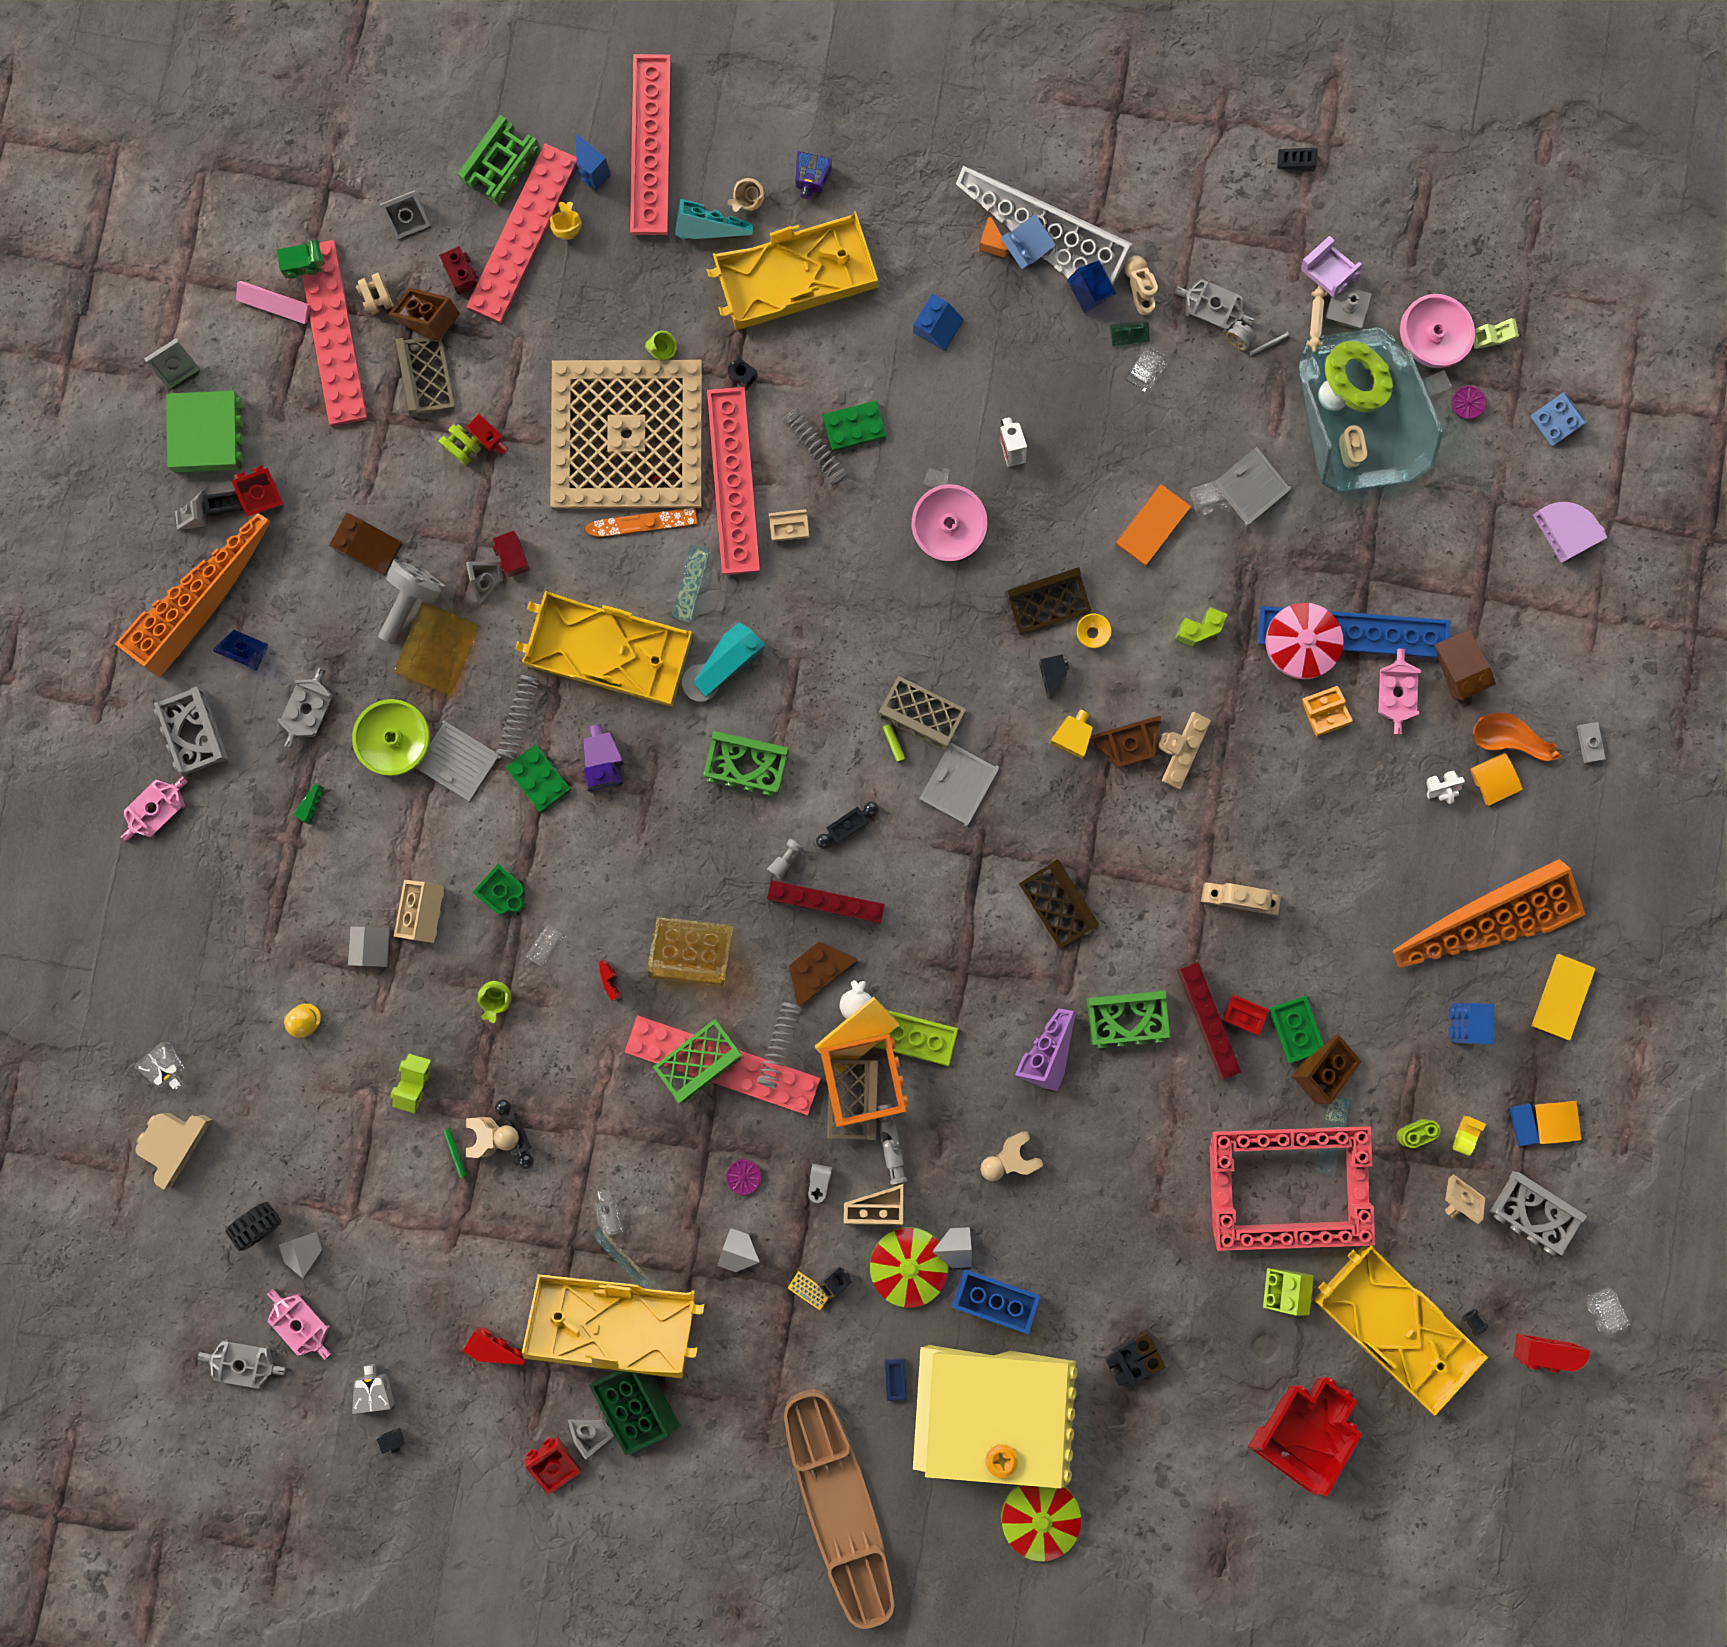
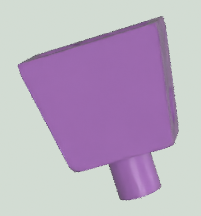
M601 724L590 726L592 737L584 739L585 767L608 762L615 764L624 763L610 732L603 734Z

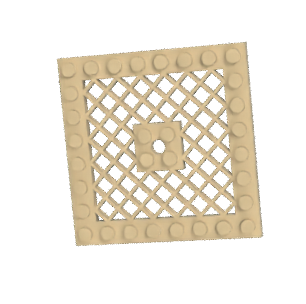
M702 360L552 361L551 509L702 508ZM585 381H594V382L591 383L590 385H588ZM603 381H612V382H611L609 385H607V384H606L605 382H603ZM622 381L631 382L626 386ZM641 381L649 382L646 385H644ZM660 381L668 382L665 385H663ZM582 383L586 389L579 395L574 389ZM600 383L605 389L598 395L593 389ZM617 383L624 388L618 394L612 390ZM636 383L642 387L637 394L631 390ZM654 383L661 387L656 394L649 390ZM673 383L679 387L674 394L668 390ZM591 392L596 398L588 404L583 398ZM610 392L614 398L607 404L602 398ZM628 392L633 398L626 404L621 397ZM645 392L651 396L646 403L640 399ZM664 392L670 396L665 403L659 399ZM682 392H683V403H682L680 400L677 399V397H678ZM571 393L577 397L572 403ZM581 401L586 407L579 413L574 407ZM600 401L605 407L598 413L593 407ZM619 401L624 407L616 413L611 407ZM638 401L642 407L635 413L630 407ZM654 401L661 406L655 413L649 408ZM673 401L679 405L674 412L668 408ZM571 410L577 415L572 421ZM609 410L613 415H608L607 422L602 416ZM628 410L632 415L622 414H624ZM645 410L652 415L648 420H646L645 415H641ZM666 410L670 416L663 422L658 416ZM682 410L683 422L677 417ZM588 411L596 415L590 422L583 417ZM581 419L586 425L578 431L574 425ZM600 419L605 425L597 431L593 425ZM654 419L661 424L655 431L649 426ZM673 419L680 424L674 431L668 426ZM665 428L670 434L663 440L658 434ZM571 429L576 433V435L572 439ZM588 429L595 433L590 440L583 436ZM646 429L652 433L647 439ZM681 429H682V439L677 435V433H678ZM606 430H607V440L602 436V434H603ZM630 430L632 435L629 438H623L622 432ZM581 437L586 444L578 449L574 443ZM656 437L661 443L653 449L648 443ZM673 437L680 442L674 449L667 444ZM598 438L604 442L599 449L593 445ZM664 446L670 451L665 458L658 453ZM571 447L576 451V453L572 457ZM591 447L595 453L588 459L583 452ZM647 447L651 453L644 458L640 453H646ZM681 447L682 457L676 453ZM606 448H607L608 454H612V455H611L610 457H608V458H606V457L602 454V452H603ZM631 453L627 458L622 455ZM637 455L642 462L635 468L630 461ZM673 455L679 460L674 467L667 462ZM579 456L586 461L580 468L573 463ZM600 456L604 462L597 468L592 462ZM616 456H619L623 462L616 468L611 461ZM654 456L661 460L655 467L649 463ZM646 464L651 471L644 477L639 470ZM665 464L670 471L663 477L658 470ZM571 465L576 469V471L572 475ZM590 465L595 471L588 477L582 471ZM607 465L614 470L608 477L601 472ZM628 465L633 471L625 477L620 471ZM681 466H682V476L677 472V470H678ZM674 472L679 477V480L672 486L666 479ZM579 474L586 479L580 486L573 481ZM600 474L605 480L597 486L592 480ZM618 474L623 480L616 486L611 480ZM635 474L642 479L636 486L629 481ZM657 474L661 480L654 486L648 480L651 478V475ZM645 482H646V484H647L649 487H651V488H641V487H642V486L645 484ZM590 483L594 488L585 487ZM607 483H609L613 488H603V487H604ZM626 483H628L632 488H622V487H623ZM663 483H665L669 488H659V487H660Z

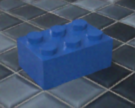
M1452 1003V1007L1449 1009V1017L1452 1019L1451 1027L1449 1028L1451 1042L1494 1044V1004Z

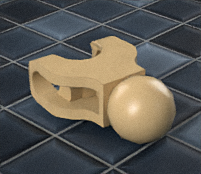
M1131 256L1124 264V272L1130 278L1133 298L1138 312L1141 315H1150L1155 310L1154 296L1157 295L1158 285L1154 275L1149 272L1145 259L1140 256ZM1147 300L1150 307L1144 308L1142 302Z
M491 1117L466 1118V1128L473 1129L477 1136L475 1145L466 1148V1157H488L493 1155L497 1148L507 1151L517 1145L519 1136L515 1128L507 1125L499 1127Z
M1023 1131L1006 1139L1001 1153L997 1154L996 1157L990 1156L983 1160L980 1170L985 1179L997 1181L1003 1177L1004 1173L1008 1174L1012 1171L1027 1175L1043 1166L1040 1158L1025 1161L1020 1156V1147L1030 1139L1028 1131Z

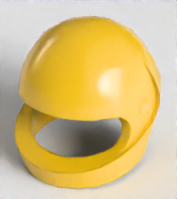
M312 1004L298 1005L285 1016V1029L293 1037H307L319 1026L321 1013Z

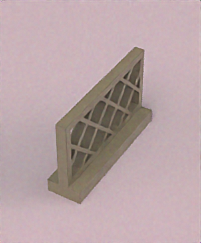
M426 337L403 340V338L395 339L410 417L417 416L418 413L454 409L442 338L439 341ZM432 342L439 343V348L435 353L427 348ZM418 345L421 350L417 355H414L409 351L408 346ZM424 350L432 355L428 363L419 358ZM435 358L443 364L439 370L430 366ZM416 361L424 365L420 373L412 369ZM427 368L436 373L431 381L422 376ZM438 376L446 380L442 389L434 384ZM420 378L428 383L423 391L416 387V383ZM431 386L439 391L434 399L426 394ZM443 393L449 398L450 404H441L437 400ZM423 396L432 401L428 407L420 408L419 401Z
M898 676L884 704L881 706L877 718L946 751L966 709ZM899 682L907 686L908 692L898 693L897 686ZM920 692L924 695L925 700L916 703L913 694ZM910 695L913 704L903 707L900 698ZM898 700L900 708L893 710L887 707L889 701ZM930 702H940L943 709L933 711ZM927 703L930 712L920 715L917 706ZM914 707L917 716L913 718L906 716L905 710ZM954 709L960 712L958 718L950 720L947 711ZM944 712L947 721L937 724L934 715ZM931 716L934 725H924L922 718ZM948 724L951 731L949 736L942 734L939 727Z
M830 1059L833 1075L837 1078L835 1084L840 1082L846 1088L838 1097L839 1102L846 1108L842 1112V1116L847 1111L852 1116H856L850 1109L857 1102L863 1106L861 1114L876 1111L878 1061ZM834 1064H842L847 1070L838 1077L834 1072ZM857 1064H864V1073L858 1078L851 1069ZM848 1072L856 1079L849 1087L841 1080ZM858 1082L863 1086V1093L859 1097L850 1090ZM849 1091L855 1100L847 1107L841 1098ZM829 1094L827 1138L876 1140V1118L859 1122L862 1126V1135H854L850 1130L855 1123L848 1126L844 1125L845 1129L840 1134H832V1126L836 1122L835 1120L833 1121L834 1113Z

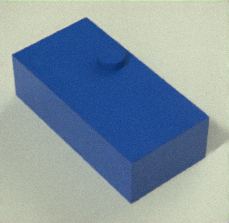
M963 1269L951 1308L1029 1334L1040 1295Z

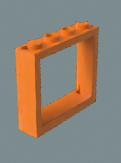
M884 1034L820 1049L836 1127L906 1112L905 1107L909 1105L907 1096L902 1095L901 1088L904 1087L902 1075L898 1076L897 1068H900L898 1056L894 1057L893 1049L896 1048L894 1037ZM884 1041L898 1106L843 1118L829 1053Z

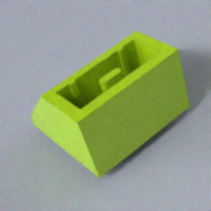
M1267 1268L1263 1308L1296 1316L1310 1315L1314 1275Z

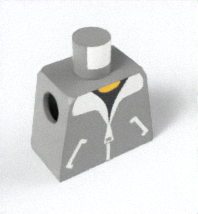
M376 1364L363 1366L364 1377H359L354 1382L352 1414L391 1409L395 1402L387 1374L377 1375Z

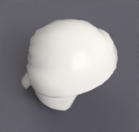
M1325 381L1318 393L1320 403L1327 410H1341L1346 406V401L1339 394L1336 396L1330 388L1328 381Z
M852 981L853 989L841 997L840 1010L846 1019L871 999V996L864 992L865 981L859 984L857 981Z

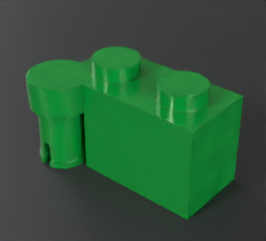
M310 240L307 244L276 249L279 268L285 278L295 279L300 275H315L317 272L322 271V266L325 264L324 256L320 250V241L313 240V244Z

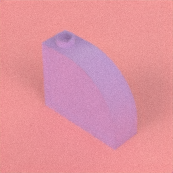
M1553 503L1533 514L1561 563L1607 538L1604 527L1599 524L1594 515L1575 503Z

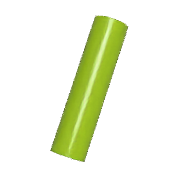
M892 725L883 726L882 728L896 761L905 760L906 758Z

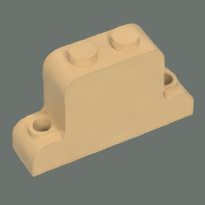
M1204 883L1201 902L1277 916L1279 914L1281 896L1272 894L1273 891L1243 885ZM1212 890L1217 891L1216 897L1211 895ZM1271 900L1274 901V907H1270Z
M171 1113L153 1115L147 1123L148 1128L137 1139L136 1153L158 1168L154 1174V1182L157 1186L164 1190L173 1186L211 1124L212 1119L205 1115H191L187 1122H184Z

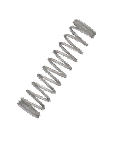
M795 409L784 417L783 423L787 427L791 426L790 432H795L794 437L800 438L799 444H804V450H809L808 455L813 456L812 460L814 462L818 461L817 467H823L822 473H827L826 479H830V484L841 480L846 475L847 471H845V468L828 478L829 473L837 468L840 463L835 464L829 471L823 472L825 466L834 461L836 457H832L826 464L819 466L820 461L827 457L831 451L825 453L820 459L814 460L815 456L823 451L827 445L822 446L816 453L810 454L811 449L820 444L822 439H819L810 448H805L806 444L813 440L818 433L813 434L806 442L801 443L802 437L809 434L813 427L804 432L802 436L796 437L797 432L806 427L808 422L803 423L797 430L792 431V427L799 423L804 416L799 417L793 424L787 425L799 416L800 411Z
M521 675L520 680L525 684L517 685L518 688H520L523 691L515 692V694L522 699H513V702L519 706L510 707L513 711L517 713L508 714L510 718L516 721L507 720L506 723L513 728H503L505 732L511 735L501 736L504 740L510 743L500 742L499 745L507 750L497 749L496 751L497 754L512 759H516L517 756L515 754H517V752L503 746L502 744H508L518 747L520 745L504 738V736L517 739H522V737L517 736L507 731L506 729L516 730L520 732L525 731L516 726L511 725L508 722L527 725V723L512 717L511 715H518L527 718L529 717L528 715L523 714L513 709L512 707L531 710V708H528L516 702L515 700L534 703L533 701L526 699L517 693H524L536 696V694L529 692L521 688L520 686H527L538 689L537 686H534L532 684H540L539 680L525 675Z
M783 1002L781 1005V1007L784 1008V1010H780L779 1013L783 1017H778L777 1021L780 1024L774 1026L775 1029L779 1032L772 1033L773 1037H775L776 1039H771L770 1043L773 1046L767 1048V1050L772 1054H766L765 1058L769 1061H765L762 1063L764 1067L768 1069H761L760 1072L764 1076H760L757 1079V1083L766 1087L777 1088L778 1085L775 1082L762 1078L772 1079L776 1081H779V1079L768 1076L762 1071H772L781 1074V1072L766 1066L764 1063H771L784 1066L783 1064L777 1063L769 1059L767 1056H776L786 1059V1057L772 1052L771 1050H769V1048L788 1051V1049L781 1048L772 1043L771 1041H780L787 1044H791L788 1041L776 1037L774 1034H785L793 1037L792 1034L785 1033L776 1028V1026H784L791 1029H795V1027L786 1025L778 1019H788L794 1022H798L796 1019H792L783 1015L781 1011L792 1012L794 1014L800 1015V1012L802 1010L800 1007L791 1003Z

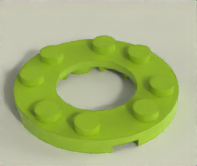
M1355 341L1342 342L1332 349L1327 356L1325 374L1328 384L1336 396L1339 394L1346 401L1345 405L1360 412H1373L1389 400L1393 387L1389 366L1367 344ZM1349 360L1362 362V365L1367 370H1371L1370 375L1374 377V385L1371 391L1359 390L1348 380L1345 367Z

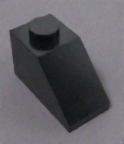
M1063 654L1040 659L1039 661L1047 699L1052 698L1067 674V670H1069L1068 661L1064 659Z

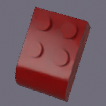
M1517 1333L1514 1357L1519 1359L1521 1364L1527 1365L1528 1368L1540 1370V1367L1546 1368L1547 1371L1559 1373L1560 1370L1576 1371L1581 1369L1589 1359L1590 1350L1576 1343Z

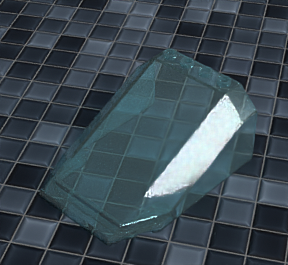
M1382 327L1322 335L1319 340L1323 344L1317 348L1316 352L1312 351V348L1307 345L1306 341L1298 371L1316 469L1321 483L1339 494L1412 483L1432 469L1435 465L1443 430L1411 352L1406 347L1402 348L1397 344L1396 339L1388 335ZM1346 341L1365 343L1388 364L1393 383L1392 393L1389 400L1378 410L1360 412L1346 405L1341 410L1331 411L1324 408L1320 403L1318 397L1319 389L1327 381L1325 361L1332 349L1338 344ZM1349 360L1345 367L1348 380L1359 390L1371 391L1374 385V377L1370 375L1371 370H1367L1362 365V362ZM1352 425L1362 429L1367 448V457L1355 469L1347 468L1343 464L1339 446L1340 436Z

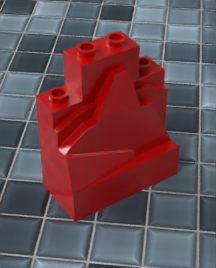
M1329 1377L1317 1378L1309 1393L1307 1389L1300 1385L1289 1386L1266 1425L1257 1429L1248 1448L1312 1495L1328 1496L1362 1436V1433L1357 1430L1358 1427L1354 1423L1347 1421L1357 1400L1352 1398L1353 1394L1343 1388L1341 1390L1337 1387L1336 1382Z

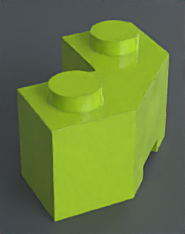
M1209 607L1201 624L1184 618L1175 640L1194 646L1216 637L1222 630L1227 614Z
M409 1054L405 1061L402 1060L399 1067L401 1080L398 1086L393 1088L390 1096L393 1099L392 1107L415 1114L424 1095V1092H422L424 1083L429 1079L431 1060Z

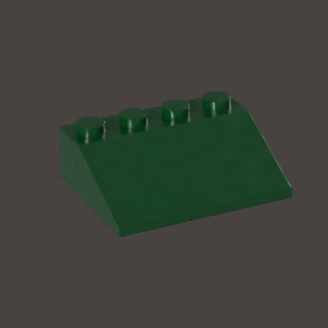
M614 1370L589 1384L625 1456L668 1437L681 1426L654 1375Z

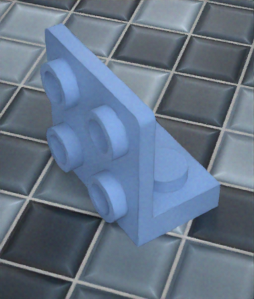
M1032 215L1012 232L1006 233L1001 237L1021 269L1029 267L1056 246L1037 215Z
M1563 392L1531 415V418L1551 445H1555L1570 433L1588 423L1566 392Z

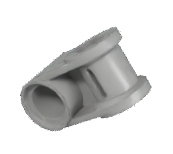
M812 1164L808 1192L812 1202L820 1203L826 1198L832 1167ZM817 1188L823 1193V1196H820L818 1199L812 1194Z

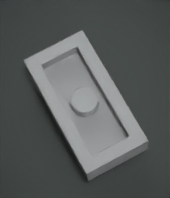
M1598 722L1578 725L1577 731L1584 763L1605 760Z

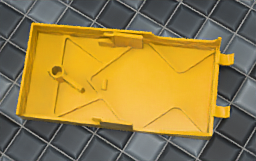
M856 211L853 215L794 232V230L799 229V225L783 228L770 233L771 242L753 248L719 254L714 253L713 257L716 268L706 270L709 278L719 277L728 304V306L723 308L718 307L721 316L731 315L737 331L878 288V278Z
M545 591L541 605L529 601L527 610L537 613L528 644L517 641L515 650L525 653L522 662L527 667L673 707L693 639L692 631L689 632L631 616L632 613L605 605H602V608L594 607Z
M1372 1245L1362 1246L1357 1253L1355 1250H1352L1347 1255L1350 1259L1328 1284L1323 1282L1318 1287L1321 1292L1313 1301L1421 1405L1435 1416L1488 1357L1460 1332L1432 1301L1421 1291L1413 1288Z
M538 1274L522 1354L524 1359L682 1379L686 1357L695 1358L697 1353V1347L688 1348L693 1314H703L704 1304L695 1305L694 1291L681 1293L651 1290L633 1284Z

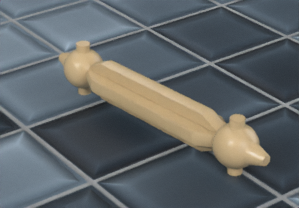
M1320 286L1311 295L1315 297L1312 305L1310 327L1312 339L1307 341V345L1312 348L1313 352H1316L1317 348L1323 344L1319 338L1322 333L1323 297L1327 296V292Z

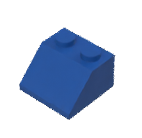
M577 134L575 143L578 172L582 177V182L590 188L591 186L597 190L611 175L607 160Z
M932 293L913 325V333L945 351L964 318L947 301Z

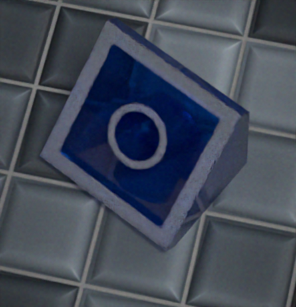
M1100 260L1078 268L1067 279L1084 313L1117 294Z
M233 630L213 649V652L257 671L268 648V644Z

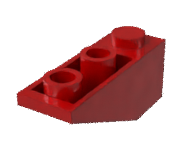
M478 1327L473 1332L462 1351L479 1362L523 1365L528 1360L524 1359L521 1349L510 1347L508 1341L500 1337L497 1339L492 1336L490 1330L484 1327Z

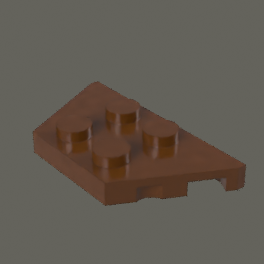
M1161 716L1090 735V740L1116 768L1154 758Z
M820 941L789 965L797 1005L800 1007L856 962L857 959Z

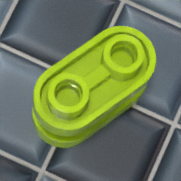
M459 424L457 426L452 425L448 429L451 436L448 439L442 436L438 443L462 464L467 466L471 461L468 455L470 452L477 455L481 450L479 447L481 443L473 436L469 438L466 435L465 429ZM457 440L465 446L462 451L454 445Z
M1421 1119L1400 1128L1396 1137L1402 1146L1416 1148L1437 1139L1441 1130L1435 1121Z

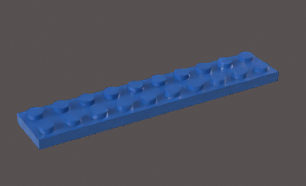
M1261 606L1259 608L1257 645H1266V632L1269 624L1284 608ZM1329 611L1338 621L1343 633L1342 651L1397 655V649H1405V656L1438 658L1434 644L1450 638L1451 620Z

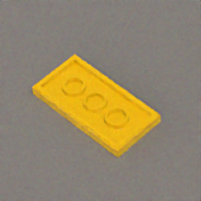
M1557 954L1531 1026L1570 1041L1596 968Z
M872 997L817 1043L815 1048L821 1054V1048L889 1034L899 1026V1022L875 997ZM877 1043L831 1052L829 1056L830 1059L858 1060ZM834 1064V1068L840 1074L846 1070L842 1064Z

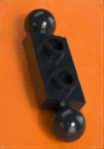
M870 801L864 805V810L861 811L857 806L826 827L829 832L828 834L818 835L816 838L817 846L821 849H826L830 846L831 840L834 839L838 844L869 823L866 819L867 816L873 817L878 813V805Z
M504 1099L499 1100L495 1105L496 1112L503 1117L497 1120L499 1127L511 1126L516 1129L519 1136L517 1145L510 1150L512 1156L519 1154L518 1165L522 1169H529L533 1165L534 1160L530 1154L526 1153V1150L530 1149L531 1145L517 1112L510 1114V1103Z

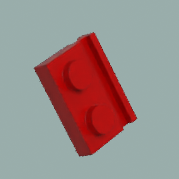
M1232 994L1222 1021L1259 1036L1269 1009Z

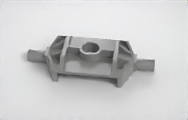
M1203 279L1192 289L1189 288L1188 291L1178 286L1174 294L1186 299V316L1189 317L1191 314L1224 328L1223 332L1225 333L1236 321H1241L1251 326L1254 318L1243 315L1242 296ZM1218 300L1220 306L1213 307L1210 301Z
M318 668L312 680H295L296 686L282 718L277 720L289 732L284 746L292 749L296 738L313 737L316 735L333 697L322 685L323 682H321L326 672L325 670ZM310 704L312 707L311 712L304 714L303 707Z
M227 1339L218 1345L214 1353L199 1352V1357L197 1358L198 1361L209 1362L211 1365V1376L214 1381L257 1389L261 1388L272 1374L285 1376L287 1369L286 1367L273 1364L270 1347L261 1348L228 1342ZM237 1360H241L244 1363V1369L241 1371L235 1367Z

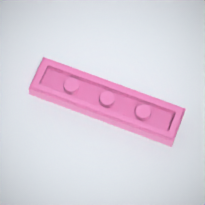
M243 281L237 283V301L303 324L308 323L309 304Z

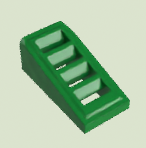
M315 783L293 815L304 823L310 824L324 787Z

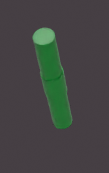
M451 1128L443 1130L459 1177L467 1176Z

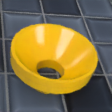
M1100 614L1084 616L1077 625L1078 640L1088 648L1102 647L1111 636L1110 623ZM1095 628L1098 631V636L1096 638L1088 637L1087 630Z

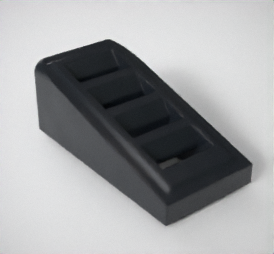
M1318 148L1279 149L1277 168L1314 171L1317 166ZM1284 155H1288L1286 163H1284ZM1292 156H1295V162H1292Z
M236 491L203 495L207 517L243 510L239 498V505L234 503L233 497L237 496ZM226 498L230 499L231 506L227 507ZM218 500H222L223 507L219 508ZM213 501H214V504H215V508H214V509L211 508V503H210V502H213Z

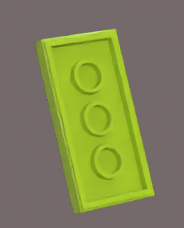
M888 1011L899 1022V1026L889 1033L890 1037H894L896 1045L893 1052L949 1066L958 1028ZM884 1041L878 1042L874 1046L886 1050Z

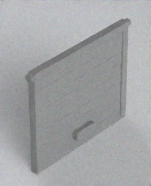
M1257 447L1213 482L1245 522V526H1248L1291 490V487L1284 482Z
M443 720V725L430 743L425 758L416 769L470 802L496 760L500 759L501 756Z
M950 742L919 799L964 823V826L967 827L1000 767H995Z

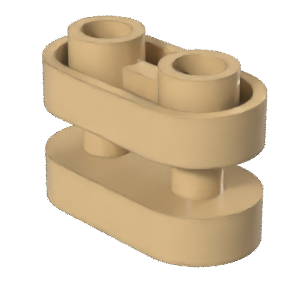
M379 272L372 275V282L368 283L363 278L358 280L359 285L356 286L360 296H364L365 302H363L367 313L371 312L372 315L380 313L379 306L384 305L386 310L394 307ZM377 288L380 298L375 299L371 290Z
M1355 425L1349 426L1340 436L1339 446L1343 464L1347 468L1355 469L1367 457V448L1362 429Z

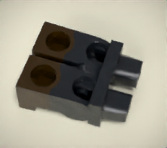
M1147 1330L1113 1348V1353L1105 1358L1110 1369L1118 1365L1123 1369L1114 1375L1119 1386L1127 1383L1133 1385L1137 1381L1166 1368Z

